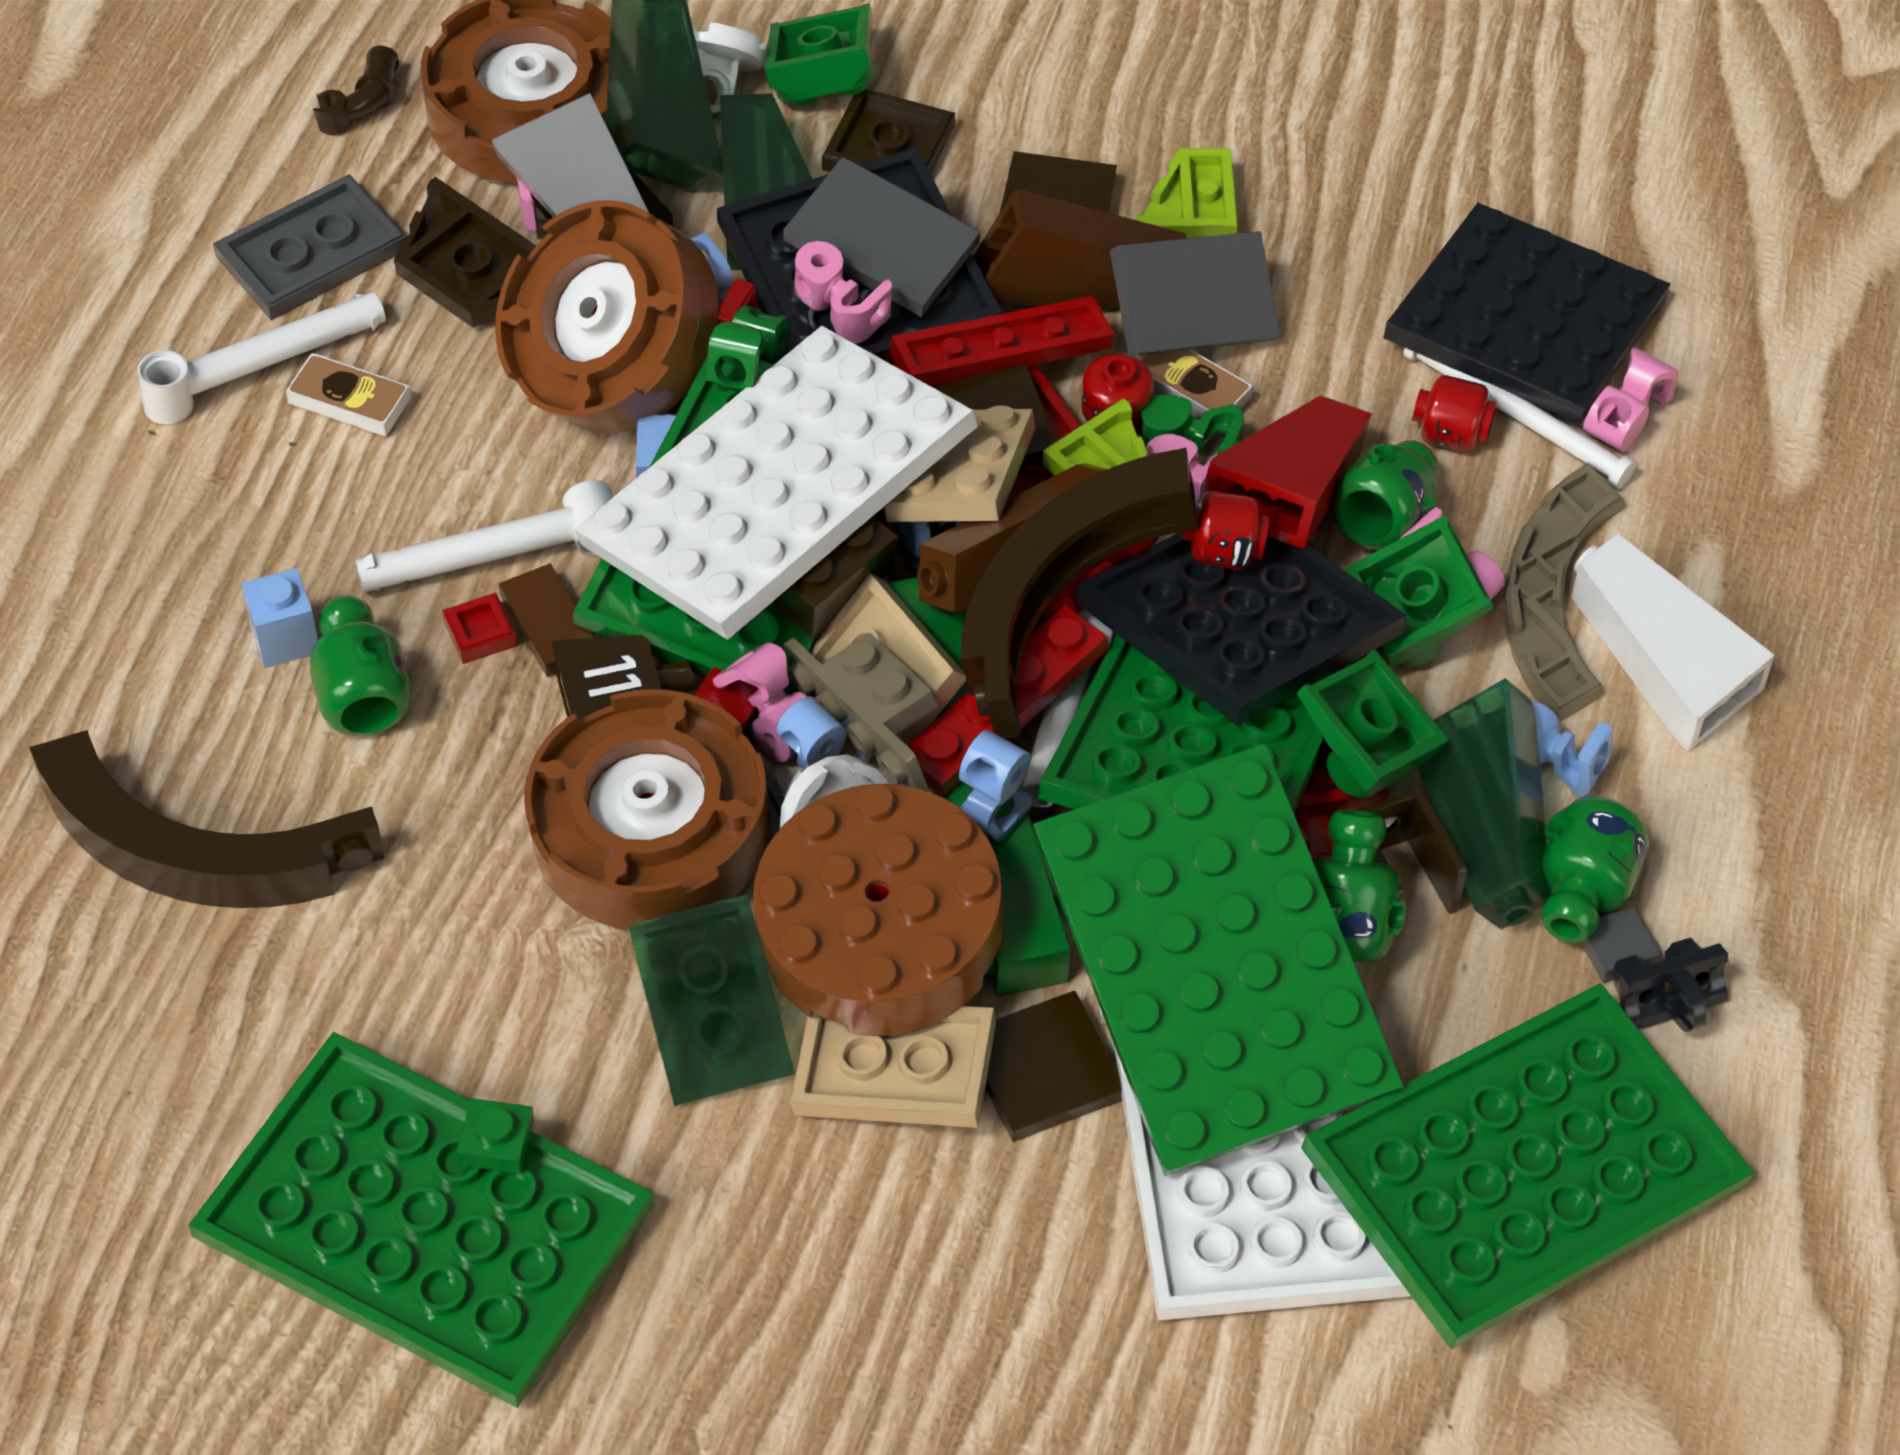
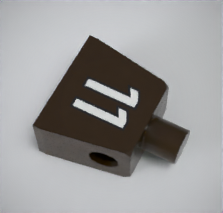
M642 635L569 639L552 642L556 678L566 717L575 713L579 721L593 712L612 706L611 695L628 691L660 689L695 694L694 681L688 659L655 666L648 639Z

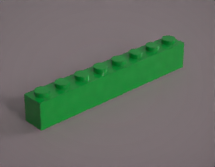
M917 577L888 582L887 584L964 672L960 653L966 611L954 613L919 601ZM967 680L935 720L969 691ZM962 782L945 799L960 807L974 788ZM933 792L934 794H936V795L942 797V796H941L940 794H938L937 792ZM1009 799L996 812L995 818L1005 817L1012 812L1014 806ZM1028 812L1002 842H998L986 835L998 861L1005 911L1003 946L1001 952L997 951L993 962L985 975H991L997 997L1068 983L1070 948L1038 844L1032 831L1033 828Z

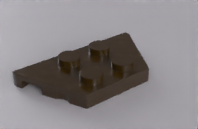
M434 177L426 187L428 196L421 212H415L409 225L410 234L402 241L394 258L396 274L471 327L496 321L497 304L501 288L514 259L518 254L528 258L536 245L452 187Z

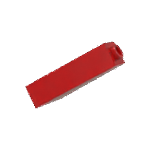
M1319 395L1213 457L1208 466L1200 501L1202 496L1209 490L1253 497L1260 503L1261 513L1269 515L1267 536L1304 549L1332 504L1331 501L1337 482L1359 459L1372 413Z

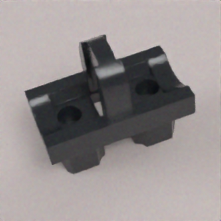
M1690 937L1671 943L1670 947L1665 951V960L1648 965L1643 958L1637 955L1617 960L1614 964V987L1620 997V1007L1638 1029L1671 1018L1684 1032L1705 1027V1007L1727 1001L1728 991L1724 980V967L1728 962V952L1720 943L1702 948ZM1668 981L1674 990L1665 993V982Z

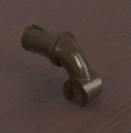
M382 45L369 49L366 55L367 61L364 73L358 78L353 93L345 96L339 90H326L316 95L320 108H313L321 132L329 135L340 134L351 126L353 120L393 103L396 97L394 79L400 63L396 51Z

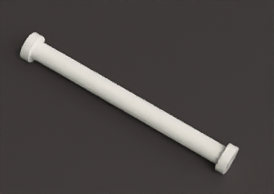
M1404 348L1403 356L1412 362H1416L1419 359L1443 375L1485 385L1489 391V400L1497 402L1496 408L1586 464L1589 463L1594 469L1609 477L1608 483L1617 490H1620L1633 475L1637 462L1630 457H1617L1537 406L1510 392Z

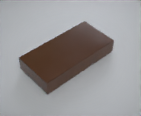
M551 563L498 583L503 602L546 677L556 674L553 641L594 638L590 630L574 625L573 612L576 605Z

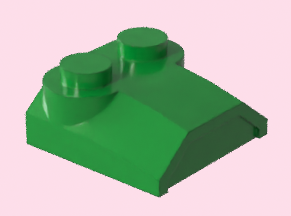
M870 3L791 21L771 23L764 69L769 87L775 89L778 99L788 101L791 105L800 106L813 102L819 96L834 93L854 95L868 88L869 82L876 76V69L872 58V10Z
M1446 515L1344 568L1345 572L1407 615L1404 633L1382 645L1393 667L1397 665L1417 667L1429 662L1438 653L1443 640L1494 608Z
M1376 650L1369 652L1360 661L1311 686L1309 684L1304 685L1297 692L1310 717L1332 749L1327 758V769L1330 777L1341 791L1354 797H1370L1407 777L1436 755L1449 741L1447 736Z

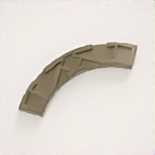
M1589 463L1565 477L1541 500L1540 507L1534 512L1528 523L1523 526L1512 551L1504 589L1506 634L1515 663L1536 701L1552 710L1558 717L1559 722L1600 699L1603 689L1602 684L1590 672L1579 655L1570 632L1565 628L1562 610L1564 580L1573 557L1594 530L1621 511L1624 500Z

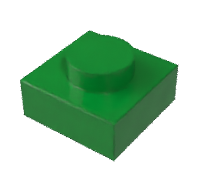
M470 1098L456 1152L458 1165L521 1174L534 1123L533 1106Z

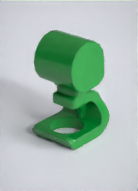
M745 305L736 312L732 322L718 324L714 328L709 341L706 381L743 391L746 387L753 388L758 379L759 359L777 363L784 356L791 333L790 318L784 315L777 317L767 315L757 308ZM731 356L733 359L739 360L746 371L745 380L737 382L728 379L720 369V357Z
M1162 394L1152 397L1149 405L1141 411L1140 436H1142L1145 448L1148 442L1157 436L1175 434L1194 442L1198 447V452L1203 453L1207 442L1215 434H1218L1224 438L1218 448V455L1243 440L1244 413L1235 404L1205 411L1201 419H1196L1192 415V404L1188 399Z

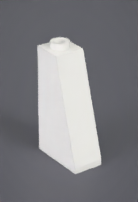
M1617 533L1600 547L1597 545L1589 547L1580 556L1574 568L1577 576L1571 598L1678 744L1687 752L1691 751L1764 690L1775 655Z

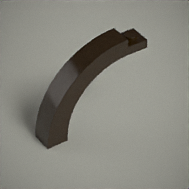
M1186 448L1155 453L1125 462L1071 487L1027 519L1003 544L987 566L975 588L966 612L961 636L960 660L971 696L975 695L979 716L990 717L994 733L1002 738L1020 736L1018 684L1022 655L1033 628L1051 601L1081 573L1122 549L1163 535L1198 530L1194 482Z
M88 730L29 747L48 803L61 825L77 844L101 865L123 879L149 891L176 900L229 908H264L304 903L334 895L330 875L342 871H356L364 868L371 862L385 858L379 826L371 806L312 825L286 831L259 834L209 831L166 818L130 796L105 769L97 756Z

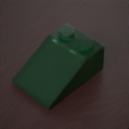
M748 894L627 926V935L674 1106L795 1075Z

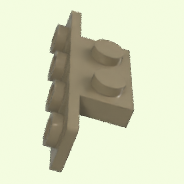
M871 633L849 645L823 664L795 638L784 643L783 645L791 662V665L787 667V676L795 689L806 696L811 694L846 728L850 740L863 756L866 757L872 753L877 758L882 772L892 784L901 785L903 783L905 786L929 791L916 755L896 735L938 707L932 690Z

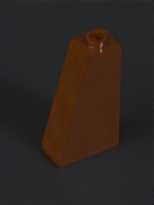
M1015 188L973 257L998 305H1048L1094 296L1099 306L1120 307L1110 250L1119 245L1187 239L1186 233Z
M1087 463L1077 464L1008 499L999 521H964L921 543L920 566L917 572L919 601L954 613L967 611L975 588L987 566L1010 536L1048 502L1080 482L1108 469Z

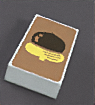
M1193 350L1143 355L1139 359L1147 365L1153 375V392L1158 395H1175L1188 399L1192 404V415L1199 419L1202 418L1205 411L1229 404H1235L1242 409L1252 398L1253 385Z
M314 353L310 354L286 390L288 404L385 437L411 399L409 385Z

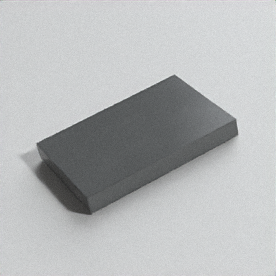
M842 157L784 228L783 241L798 249L814 241L828 242L836 246L843 257V274L872 290H875L884 280L889 279L892 283L891 300L922 317L977 247L981 232Z
M348 174L214 242L213 247L217 259L267 317L273 320L395 257L406 236L355 179Z
M1261 231L1119 245L1110 250L1129 356L1135 357L1272 341L1280 337Z

